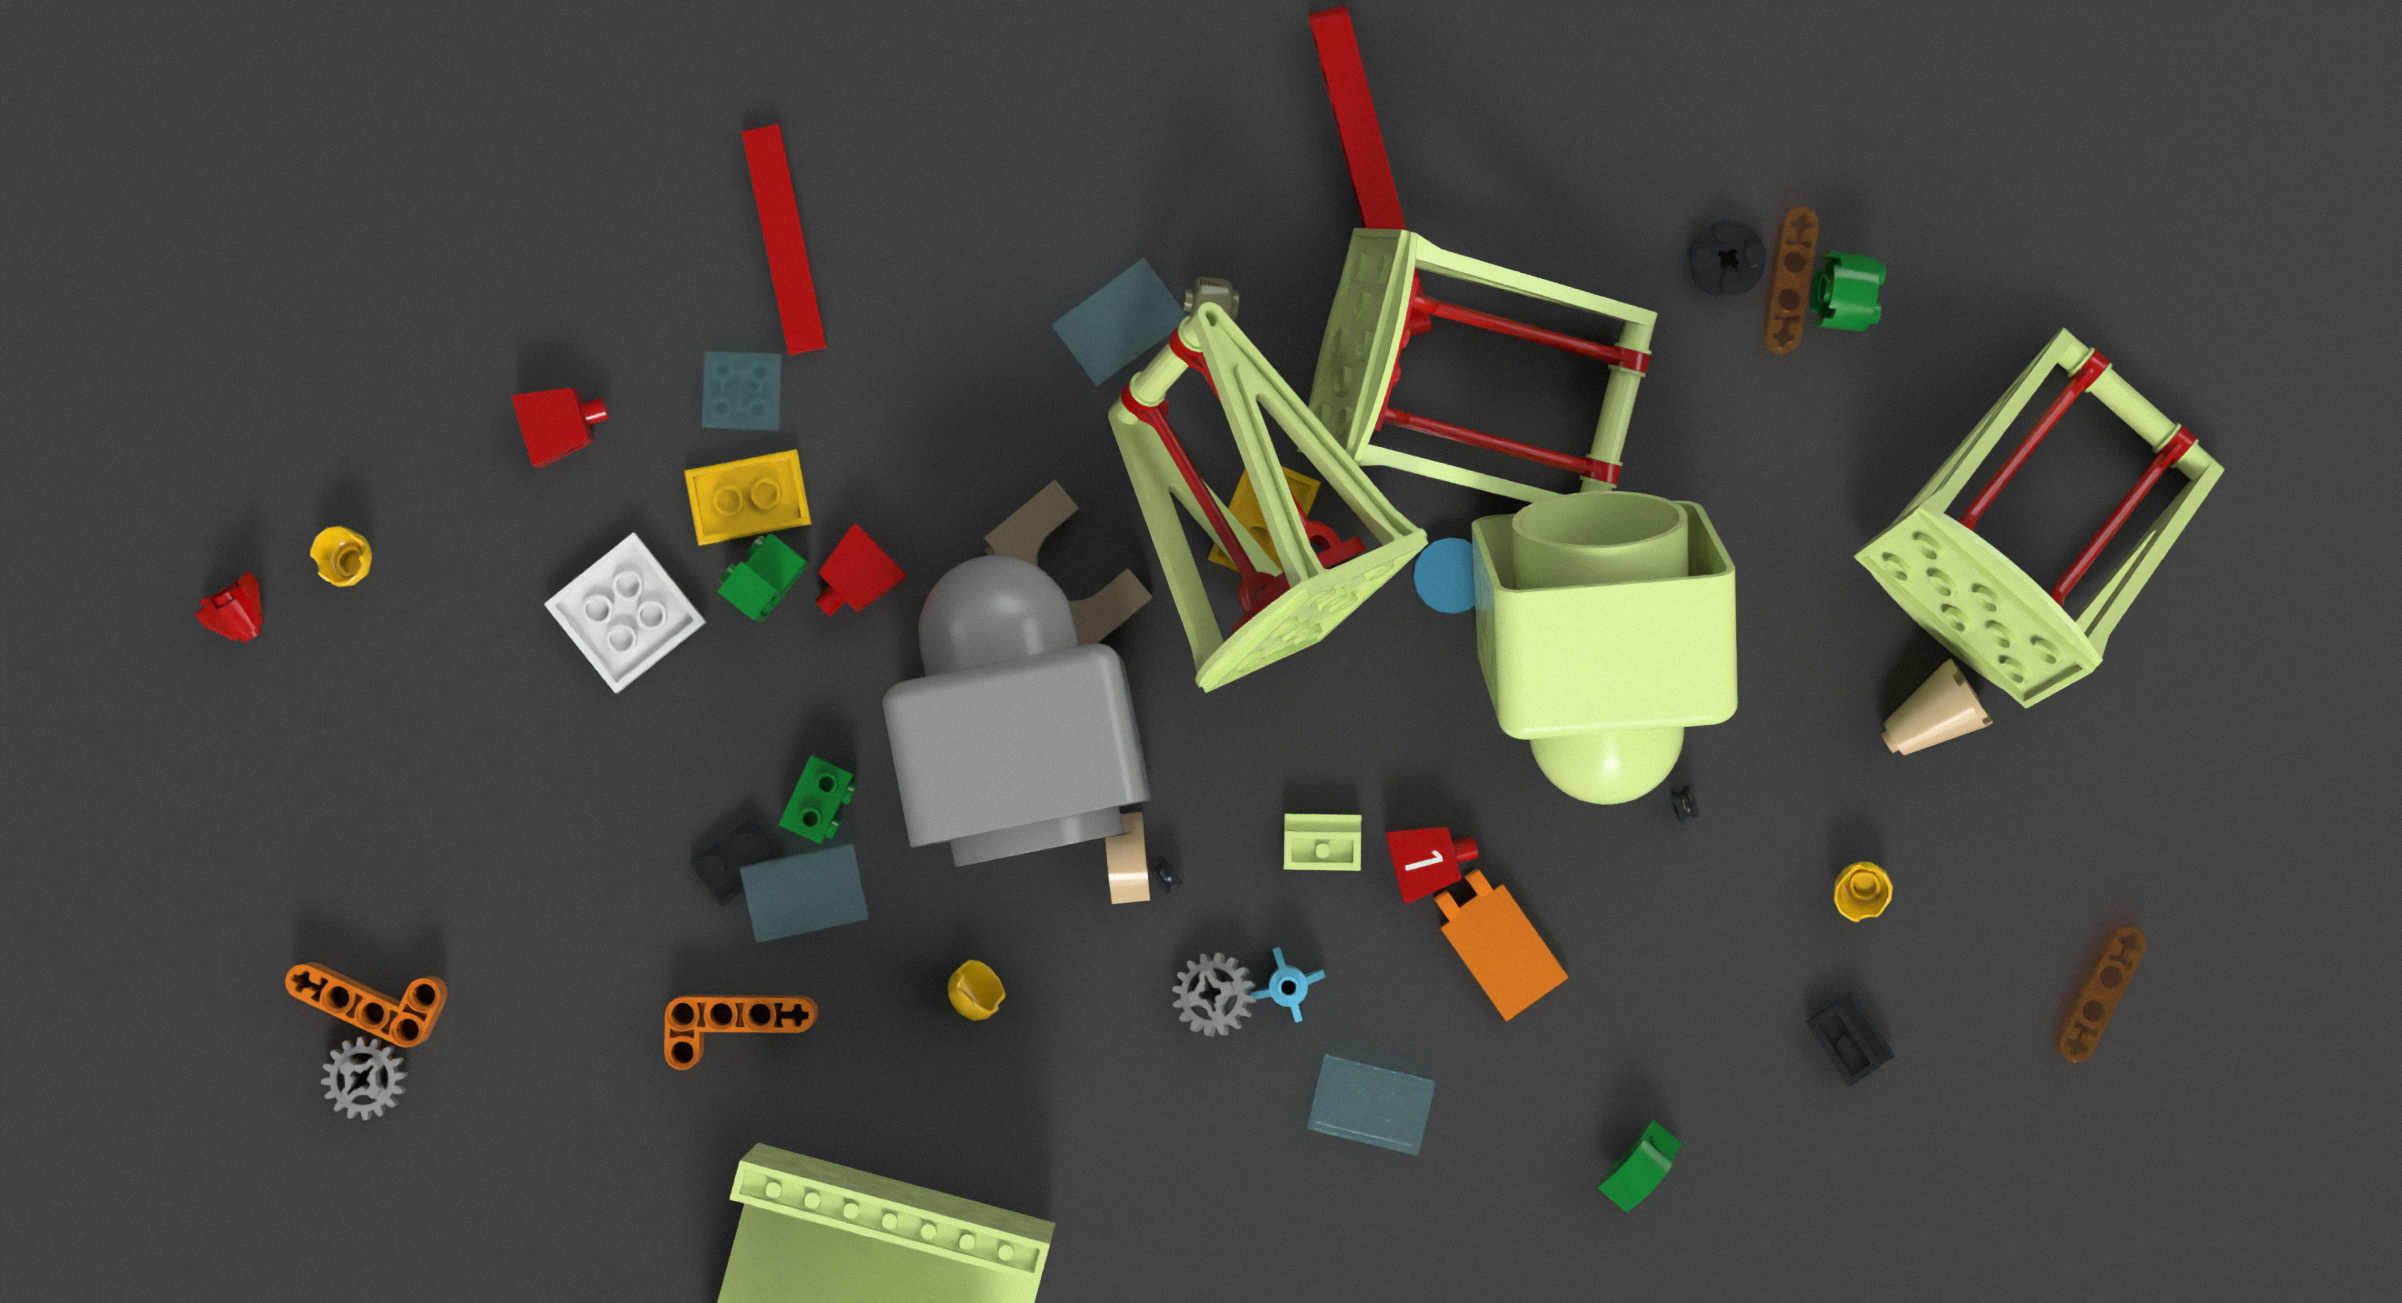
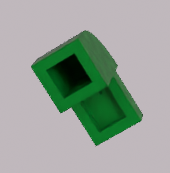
M1653 1119L1645 1125L1630 1150L1612 1164L1597 1188L1624 1212H1628L1647 1197L1673 1166L1671 1161L1682 1144Z

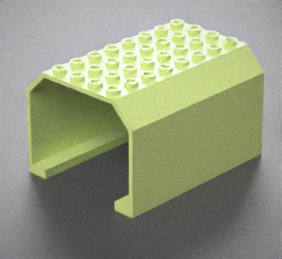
M757 1143L740 1160L729 1198L730 1200L744 1203L717 1303H1034L1056 1223Z

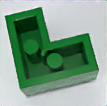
M771 533L766 538L760 535L747 551L751 557L746 563L741 561L737 566L732 563L718 580L722 586L717 592L752 620L764 622L810 564Z

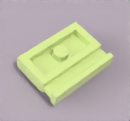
M1285 814L1284 869L1361 871V815Z

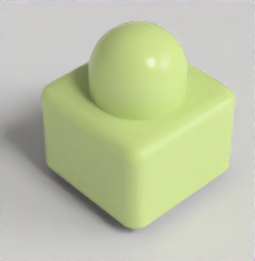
M1582 492L1544 499L1524 507L1515 514L1491 515L1473 521L1472 545L1477 653L1499 725L1506 734L1517 739L1530 740L1531 749L1539 767L1545 776L1560 790L1578 800L1601 805L1620 804L1635 800L1657 787L1671 772L1682 749L1684 727L1719 724L1734 715L1738 705L1735 565L1700 504L1689 501H1670L1658 496L1634 492Z

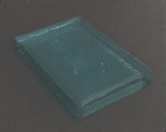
M1143 258L1052 324V327L1096 387H1098L1170 335L1187 316L1145 258Z
M853 843L740 867L756 943L869 919Z
M1324 1053L1306 1128L1418 1156L1436 1081Z

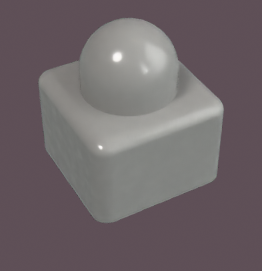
M1004 555L981 556L957 565L942 576L928 594L919 619L918 640L925 677L895 684L888 689L882 700L910 847L927 846L950 841L954 865L959 867L1123 834L1124 829L1119 807L1152 800L1123 659L1114 649L1107 645L1099 643L1078 644L1072 611L1062 589L1045 571L1028 561Z

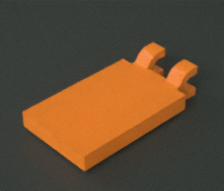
M1475 868L1464 876L1477 894L1471 900L1458 907L1446 890L1433 899L1449 920L1440 926V929L1507 1022L1569 977L1505 886L1501 883L1492 889L1481 871Z

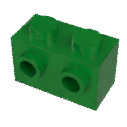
M811 755L779 825L818 844H823L826 838L833 840L842 821L841 818L836 817L842 803L850 804L858 787V784L853 782L856 774L821 757Z

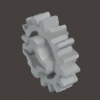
M1216 953L1213 961L1209 955L1201 954V964L1198 965L1194 961L1189 960L1187 965L1190 972L1188 974L1178 972L1177 976L1183 981L1182 986L1173 987L1172 991L1181 994V999L1175 1001L1173 1006L1184 1008L1185 1011L1179 1019L1183 1022L1193 1020L1190 1027L1192 1031L1199 1032L1204 1026V1034L1206 1036L1213 1037L1216 1028L1220 1035L1226 1036L1229 1034L1228 1025L1236 1029L1242 1027L1238 1019L1241 1015L1251 1017L1252 1013L1246 1009L1247 1003H1255L1257 998L1248 995V990L1253 989L1256 984L1255 982L1244 980L1250 972L1248 968L1242 967L1236 970L1239 961L1236 958L1230 957L1225 963L1224 954ZM1217 969L1227 972L1234 981H1223ZM1199 978L1200 981L1197 987L1192 991L1195 981ZM1213 988L1221 990V994L1215 997V1001L1208 999V995L1214 991ZM1237 998L1236 1004L1230 1012L1229 1007L1231 1006L1233 1000ZM1195 1008L1207 1009L1208 1015L1212 1020H1207L1200 1016Z
M366 1036L358 1037L356 1046L350 1039L342 1042L344 1052L339 1049L332 1050L330 1054L335 1062H327L322 1067L330 1072L329 1077L321 1080V1084L331 1086V1091L325 1095V1098L331 1099L335 1097L338 1100L334 1107L336 1112L344 1107L348 1108L347 1118L349 1119L354 1118L358 1112H361L363 1121L369 1120L372 1117V1110L379 1117L386 1114L384 1104L392 1108L395 1107L399 1102L393 1095L402 1094L406 1090L404 1086L398 1084L400 1079L408 1076V1072L398 1071L397 1066L404 1061L403 1057L393 1059L391 1054L395 1047L390 1045L384 1049L380 1048L381 1038L378 1037L373 1039L370 1045H368ZM368 1053L374 1056L368 1061H361L352 1055ZM373 1067L367 1078L369 1083L356 1089L362 1078L360 1073ZM385 1067L388 1072V1084L384 1081ZM341 1073L344 1074L345 1078L344 1089L342 1087L340 1079ZM361 1095H368L371 1099L375 1098L377 1101L361 1103L355 1100Z

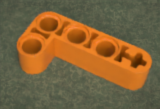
M315 962L296 965L289 970L285 979L288 992L295 998L405 1048L413 1047L427 1040L448 996L445 982L439 977L431 975L413 981L400 1002ZM310 973L309 980L317 985L327 984L324 988L316 985L304 988L305 981L300 977L303 974ZM422 984H428L434 989L435 999L432 1004H426L420 999L419 989ZM338 986L345 988L349 993V1002L345 1007L340 1006L334 1000V991ZM373 1002L381 1005L384 1010V1017L380 1023L374 1022L369 1017L368 1009ZM406 1019H412L418 1025L419 1032L415 1039L407 1037L403 1032V1023Z
M681 995L671 1001L666 1007L665 1059L671 1067L677 1070H686L697 1064L704 1053V1032H804L816 1022L819 1013L818 1006L813 999L803 995ZM679 1003H687L692 1007L694 1017L690 1023H683L677 1018L675 1011ZM724 1003L731 1008L733 1015L729 1023H720L714 1017V1008L717 1004ZM761 1003L769 1008L771 1017L768 1023L761 1024L754 1020L752 1008L755 1004ZM779 1003L783 1004L781 1011L786 1012L793 1011L800 1004L802 1011L808 1012L809 1016L804 1018L801 1024L798 1023V1019L795 1016H784L781 1019L782 1024H778L781 1013ZM684 1041L692 1046L694 1054L691 1061H682L677 1057L675 1048L678 1042Z

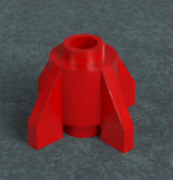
M250 571L233 582L234 584L223 588L216 594L205 596L199 600L203 607L194 614L202 626L231 641L240 639L242 643L253 639L262 632L260 625L265 619L262 616L259 584Z

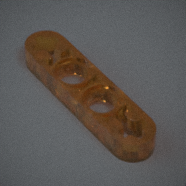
M1797 207L1791 210L1784 217L1781 226L1764 334L1766 347L1777 355H1786L1794 351L1799 346L1802 336L1819 228V220L1816 213L1806 207ZM1799 215L1804 216L1806 224H1810V229H1805L1802 232L1800 243L1808 242V248L1799 244L1787 245V239L1792 242L1796 239L1797 228L1791 226V221L1798 219ZM1790 252L1801 254L1805 260L1804 268L1799 273L1788 271L1784 265L1785 256ZM1790 289L1798 295L1799 303L1794 310H1785L1780 306L1778 296L1781 291ZM1775 314L1784 318L1796 317V323L1792 321L1787 323L1786 334L1792 336V341L1785 343L1783 348L1779 347V340L1773 338V333H1778L1781 330L1783 320H1775Z
M2119 926L2109 935L2057 1036L2056 1049L2064 1059L2079 1063L2086 1061L2093 1054L2145 953L2147 946L2146 938L2138 928ZM2130 934H2133L2131 941L2136 944L2134 950L2126 949L2121 959L2128 961L2127 966L2125 967L2120 962L2110 960L2109 956L2111 953L2119 957L2123 949V945L2119 943V938L2121 936L2128 937ZM2108 966H2114L2120 975L2119 982L2112 988H2106L2100 981L2102 970ZM2090 1000H2096L2102 1006V1015L2094 1022L2087 1021L2082 1011L2084 1005ZM2076 1021L2085 1027L2094 1029L2091 1035L2083 1031L2079 1040L2084 1045L2081 1052L2074 1051L2070 1055L2071 1047L2066 1044L2069 1038L2076 1039L2081 1029L2074 1027Z

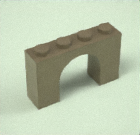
M1054 479L984 537L989 544L984 550L988 555L1012 556L1028 561L1038 567V556L1044 542L1075 516L1080 509ZM1129 568L1094 596L1079 601L1068 600L1079 645L1100 643L1153 599Z

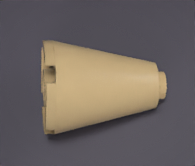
M1950 658L1883 723L1886 731L1881 733V736L1892 753L1900 750L1903 755H1907L1987 727L1993 721L1987 710L1983 709L1980 705L1978 696L1963 673L1955 665L1952 658Z

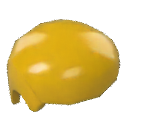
M336 526L327 527L316 535L310 549V556L318 565V575L335 586L345 587L355 585L369 573L372 551L365 537L352 529Z
M1856 862L1846 866L1836 877L1833 899L1840 914L1851 921L1859 922L1863 918L1878 917L1892 899L1893 885L1886 870L1871 862Z
M970 959L950 976L947 988L949 992L948 997L960 1015L972 1021L984 1020L999 1010L998 1005L1005 998V990L1000 979L989 966L981 961Z

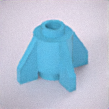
M1280 946L1273 948L1278 968L1272 972L1268 986L1250 991V994L1257 999L1272 997L1276 1003L1291 1007L1295 1022L1302 1021L1298 1004L1304 1000L1308 991V985L1325 977L1324 971L1320 969L1303 974L1300 969L1285 965ZM1286 980H1291L1296 984L1293 988L1294 992L1291 994H1286L1285 990H1281V985Z

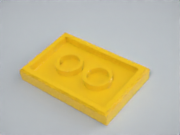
M797 449L684 471L699 546L812 525Z
M1281 466L1290 490L1305 515L1308 516L1321 482ZM1245 467L1228 510L1277 567L1284 572ZM1214 542L1208 560L1239 572L1237 567Z

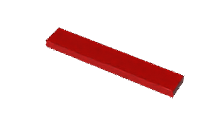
M779 124L743 131L744 146L788 354L793 356L826 349L825 335L781 127Z

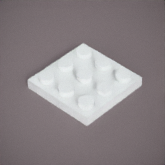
M634 532L544 603L611 689L617 694L707 622Z

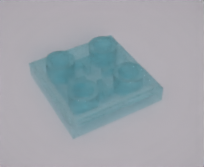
M705 351L702 428L779 431L782 355Z

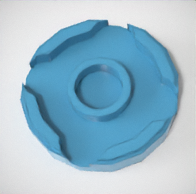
M1445 538L1433 542L1422 551L1415 563L1413 581L1417 594L1426 605L1438 612L1451 614L1469 610L1475 605L1473 545L1464 539Z

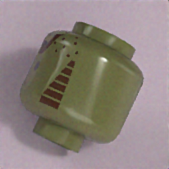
M1201 276L1193 281L1191 289L1184 288L1182 311L1189 312V316H1192L1203 303L1212 302L1219 305L1232 320H1236L1239 306V291L1233 289L1229 280Z

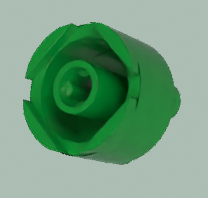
M1826 250L1820 258L1821 260H1827L1824 269H1816L1812 283L1811 312H1817L1819 319L1813 320V323L1817 327L1864 332L1869 324H1877L1879 322L1881 303L1877 301L1879 286H1882L1885 280L1886 266L1884 263H1878L1874 256Z

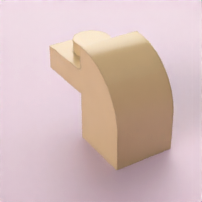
M1142 812L1121 814L1124 833L1105 837L1112 904L1149 901L1150 891Z

